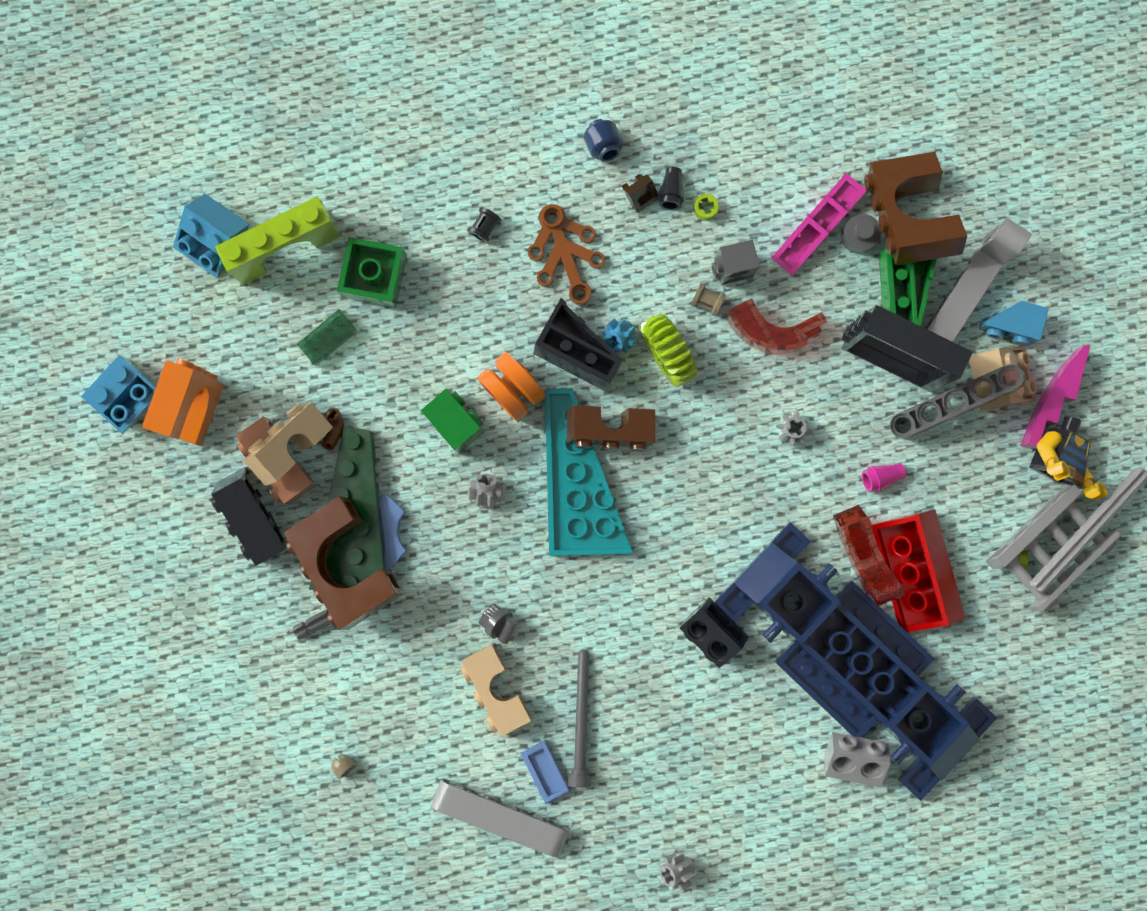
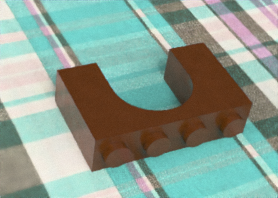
M936 152L870 162L868 174L864 176L865 188L867 191H871L872 194L871 203L873 211L878 212L880 232L885 233L887 238V252L893 256L896 265L963 254L967 233L959 214L934 219H917L903 213L896 204V202L906 196L939 191L943 171Z
M338 496L284 532V535L288 540L286 545L289 551L297 556L301 563L300 570L308 580H311L314 585V595L320 603L326 606L329 612L327 616L330 623L339 630H350L405 593L391 569L381 568L359 584L350 588L339 585L331 577L327 567V556L330 547L336 539L363 522L350 499Z

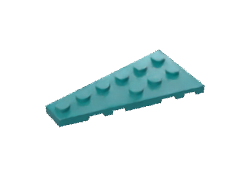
M573 388L545 389L547 396L545 398L549 556L633 554L594 446L592 445L590 449L575 448V444H567V410L573 405H578Z

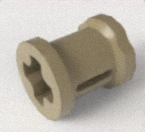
M700 283L691 306L695 307L698 305L711 311L712 315L716 316L726 294L715 293L705 288V284Z

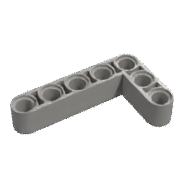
M1006 218L984 237L982 240L984 243L979 249H976L968 262L970 265L965 271L961 272L953 285L955 288L950 294L946 295L938 307L940 309L939 312L931 318L925 329L953 342L1003 264L1021 252L1031 238L1032 233L1009 218Z

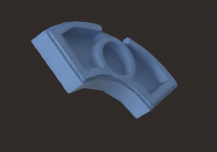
M384 493L378 501L379 508H381L384 533L385 569H391L407 552L401 543L399 535L400 522L406 511L387 493Z

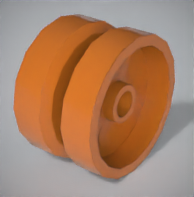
M504 351L495 360V366L503 377L500 378L491 369H485L476 379L499 405L519 423L528 414V408L521 401V396L531 405L535 406L547 396L530 372Z

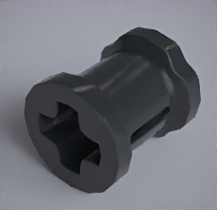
M480 207L478 218L472 227H468L467 232L480 241L488 243L490 241L489 235L495 225L500 224L502 219L491 210Z

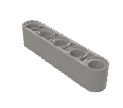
M441 779L431 804V808L549 856L556 858L561 856L570 832L568 827L563 825L561 828L554 825L552 820L536 815V817L528 815V811L511 804L508 807L501 804V800L485 794L480 796L475 794L473 789L460 784L455 786L449 783L450 780Z

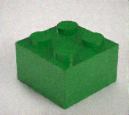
M348 237L337 292L343 298L396 308L407 259V253L404 248Z

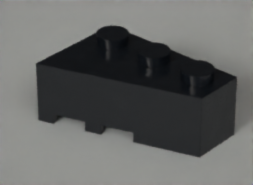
M560 298L538 337L533 352L534 355L605 392L610 387L623 360L599 335H596L585 324V321L580 316L578 317L567 306V303L562 298Z
M244 467L216 482L211 493L213 498L210 501L216 512H222L227 520L225 525L231 536H237L242 544L240 549L244 557L248 561L251 559L254 565L257 566L286 549V540L271 512L267 511L260 500L261 494L258 488L254 490L246 477L249 471Z

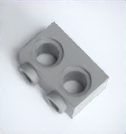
M832 732L824 755L825 777L881 787L891 764L889 744L878 740Z

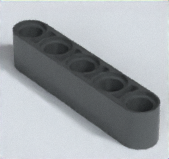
M1004 365L896 414L890 421L891 432L897 437L910 438L1019 390L1025 384V373L1016 365ZM1009 370H1016L1019 373V381L1013 386H1007L1003 380L1004 374ZM983 382H988L992 388L991 394L986 398H980L976 392L978 385ZM956 394H961L965 401L963 407L959 410H954L950 406V399ZM929 406H934L938 412L937 418L932 422H928L924 418V411ZM906 417L911 421V429L907 433H902L898 429V423L902 418Z

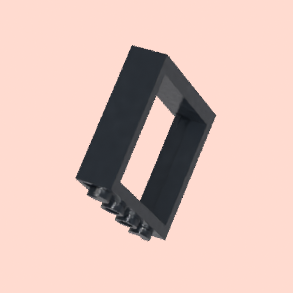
M875 305L869 311L865 310L862 316L859 315L856 321L853 320L850 326L847 325L841 338L844 341L841 349L929 392L960 379L973 351L878 305Z

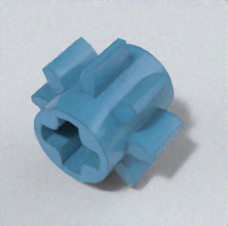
M614 318L602 332L605 336L604 341L616 353L622 349L626 354L638 340L635 336V327L626 319L618 323Z

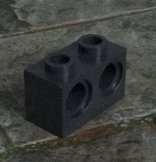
M710 597L696 608L679 628L690 642H693L704 653L705 657L719 669L742 650L749 638ZM698 621L703 622L706 627L702 626ZM719 642L724 643L726 647L722 646Z

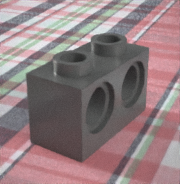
M753 240L719 248L716 257H714V262L711 263L714 278H719L721 285L754 277L760 266Z

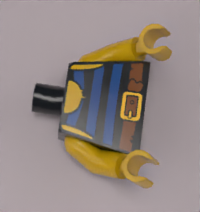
M1064 416L1061 429L1046 428L1040 441L1037 443V449L1029 468L1060 484L1085 486V496L1099 500L1107 496L1108 492L1102 482L1098 481L1093 484L1094 477L1087 468L1090 441L1078 435L1081 424L1080 419Z

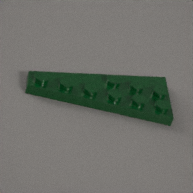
M348 426L343 427L327 502L328 504L338 496L349 498L363 521L336 539L328 552V571L333 580L345 588L359 584L381 568L385 569V543L381 508H379L378 501L379 483L376 481L375 466L377 463L374 433L370 430ZM310 582L309 590H314L315 587Z

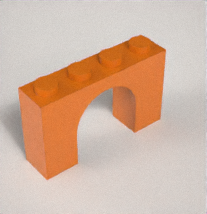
M177 358L176 363L166 360L142 428L202 446L224 384L217 381V375L191 362Z

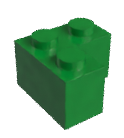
M445 389L420 411L454 451L460 454L484 433L480 428L484 423L472 409L467 412L462 406L466 403L456 391L450 394Z

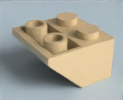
M1025 347L998 348L971 356L969 361L973 379L1008 364L1020 367L1026 377L1022 388L981 406L980 411L1037 401L1035 395L1037 387L1031 377L1029 368L1031 359ZM1016 370L1007 371L1003 377L1004 383L1007 386L1015 385L1019 381V373ZM983 382L977 387V395L980 398H986L991 394L992 388L988 382Z

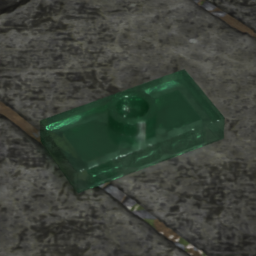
M338 309L299 341L297 345L313 365L317 366L357 333L358 330L343 312Z

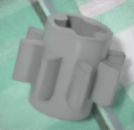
M799 411L795 412L791 419L789 415L784 414L782 417L785 423L776 425V428L782 429V435L778 439H788L790 447L793 446L796 439L801 444L805 443L803 435L812 433V430L807 429L806 426L810 419L806 418L803 420L799 418ZM791 424L799 425L800 428L797 430V433H789L788 429L791 428Z
M482 474L476 478V481H470L469 500H475L476 506L482 509H489L494 507L496 502L501 503L503 483H497L495 476Z
M673 853L665 857L664 861L666 864L660 866V876L663 883L671 887L672 890L679 888L681 891L692 886L690 880L695 878V866L692 860L684 857L683 853L679 855Z

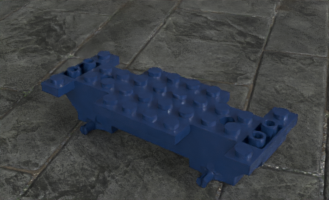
M789 522L714 602L734 622L754 604L773 622L761 634L770 643L783 631L792 642L774 662L851 736L862 738L876 722L882 725L901 744L889 756L896 764L900 765L910 753L916 758L897 780L921 801L980 740L979 737L991 726L997 717L975 697L958 712L955 704L966 694V691L958 684L945 697L923 682L918 676L935 658L852 580L834 596L826 583L838 571L830 563L819 575L809 572L800 562L795 561L794 559L811 541ZM791 594H796L800 599L799 606L794 610L789 609L786 603L788 596ZM921 712L923 722L921 725L914 727L912 725V717L916 713Z

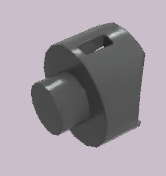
M857 214L851 217L841 232V241L844 247L856 253H866L872 250L881 237L878 221L867 214Z

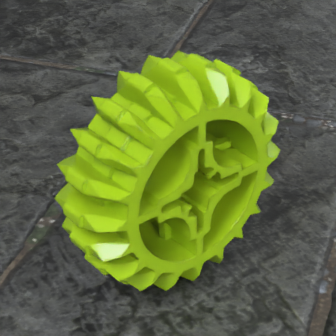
M662 313L646 319L647 321L641 324L640 331L651 355L666 379L675 387L690 382L697 375V365L676 326Z

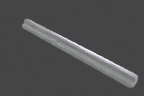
M1135 468L1030 581V586L1037 593H1044L1147 481V472L1143 468Z

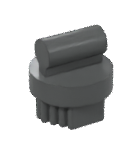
M495 603L483 612L479 620V624L485 628V633L492 639L498 638L503 644H508L518 624L511 612L506 608H500Z

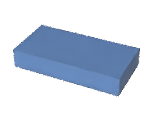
M546 739L520 752L545 804L571 792Z

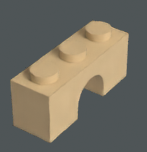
M312 402L302 407L300 404L295 405L286 413L288 416L287 420L283 423L279 421L267 431L269 436L264 441L259 439L248 448L250 454L243 461L265 486L277 482L296 464L287 451L289 439L295 441L304 450L316 445L333 428Z
M494 644L462 660L464 666L460 667L461 672L467 682H473L477 690L473 692L474 697L480 708L485 706L490 716L486 720L493 733L498 731L500 737L531 722L532 717L519 693L511 698L503 699L496 696L492 690L491 682L493 677L506 669Z

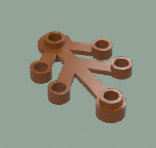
M556 204L546 205L539 213V223L542 228L534 244L528 248V257L534 262L542 260L544 257L543 248L551 233L555 240V245L543 270L537 274V282L542 287L550 286L553 282V273L561 259L571 285L569 289L571 302L579 306L585 305L591 298V289L586 283L581 282L572 255L587 261L594 269H599L604 265L605 257L599 251L593 252L567 240L563 230L578 235L580 240L586 244L594 241L595 230L591 226H582L567 219L565 211ZM550 214H555L558 219L556 222L550 223L547 217ZM585 230L592 232L593 235L590 239L583 238L582 233ZM538 248L541 251V255L533 257L530 254L532 249ZM596 255L602 259V262L597 265L591 261L592 257ZM548 274L550 276L549 282H541L540 276ZM582 290L585 292V297L577 299L575 292Z

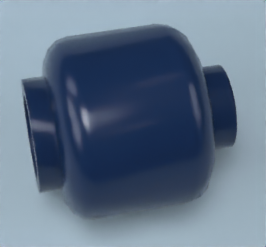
M594 120L584 133V141L594 159L608 162L620 154L624 142L613 121Z

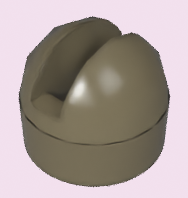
M347 754L338 755L339 760L336 758L332 760L331 768L338 779L345 777L357 765Z

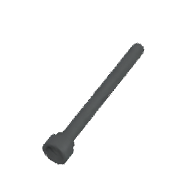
M581 649L578 653L574 768H571V773L568 774V786L590 787L591 775L588 774V769L585 768L589 652L586 649Z

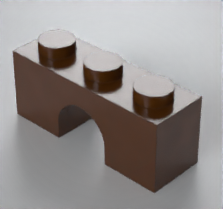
M573 405L567 410V444H575V448L590 449L592 445H603L604 450H618L620 446H630L631 451H645L646 447L656 442L655 409H626L621 413L620 427L616 430L608 428L603 423L601 407Z

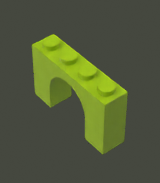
M318 196L215 246V249L226 271L244 285L268 273L263 261L276 251L304 241H309L316 248H319L341 237L329 211Z

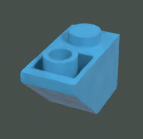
M1020 301L981 323L979 329L987 331L986 336L1003 339V336L1012 338L1013 343L1016 345L1030 346V344L1041 340L1049 308Z

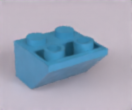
M203 194L184 206L173 248L218 278L225 267L215 246L247 231L249 224L207 194Z
M118 355L81 397L121 434H124L150 406L156 385L130 359Z

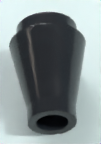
M678 167L666 168L657 196L659 206L663 209L677 210L681 208V204L684 202L682 170Z

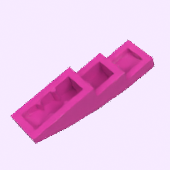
M845 173L771 258L790 275H793L867 190Z
M1084 345L1075 349L1057 370L1043 391L1029 419L1020 446L1029 449L1037 448V443L1042 437L1045 425L1050 426L1058 423L1063 402L1068 403L1076 400L1090 346Z

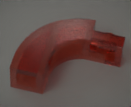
M752 298L731 308L725 314L729 325L743 342L756 350L770 354H787L803 349L808 345L804 335L808 339L823 332L821 327L827 323L823 312L798 325L787 328L777 327L762 317Z
M856 505L833 515L841 543L854 573L867 596H872L878 606L904 596L902 585L882 557L874 537L871 520L862 508Z

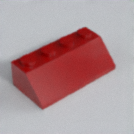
M936 509L871 525L896 619L906 632L949 626L966 618Z

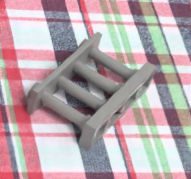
M1075 484L1062 488L986 560L993 570L1009 568L1037 598L1028 607L1031 612H1046L1053 608L1058 602L1056 598L1100 555L1110 552L1116 545L1114 541L1121 535L1118 531L1105 533L1104 535L1099 532L1092 540L1094 544L1084 553L1081 552L1074 559L1075 562L1065 572L1063 571L1044 593H1037L1030 586V581L1033 577L1018 562L1019 557L1017 555L1023 549L1029 550L1045 566L1052 558L1037 543L1039 540L1037 536L1042 531H1048L1063 547L1070 538L1057 525L1058 521L1056 518L1062 512L1068 513L1079 527L1088 520L1076 506L1077 502L1075 499L1082 492Z

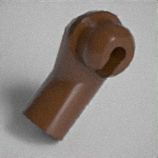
M330 408L324 414L325 419L333 427L321 442L322 447L329 451L335 448L342 436L344 427L341 412L337 408Z

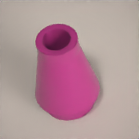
M902 463L869 466L867 470L862 472L864 487L868 492L874 491L875 493H879L899 480L906 478V470Z

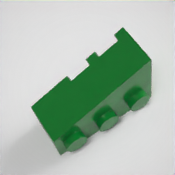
M885 248L879 254L882 308L921 326L937 259L896 265L893 256L889 255Z

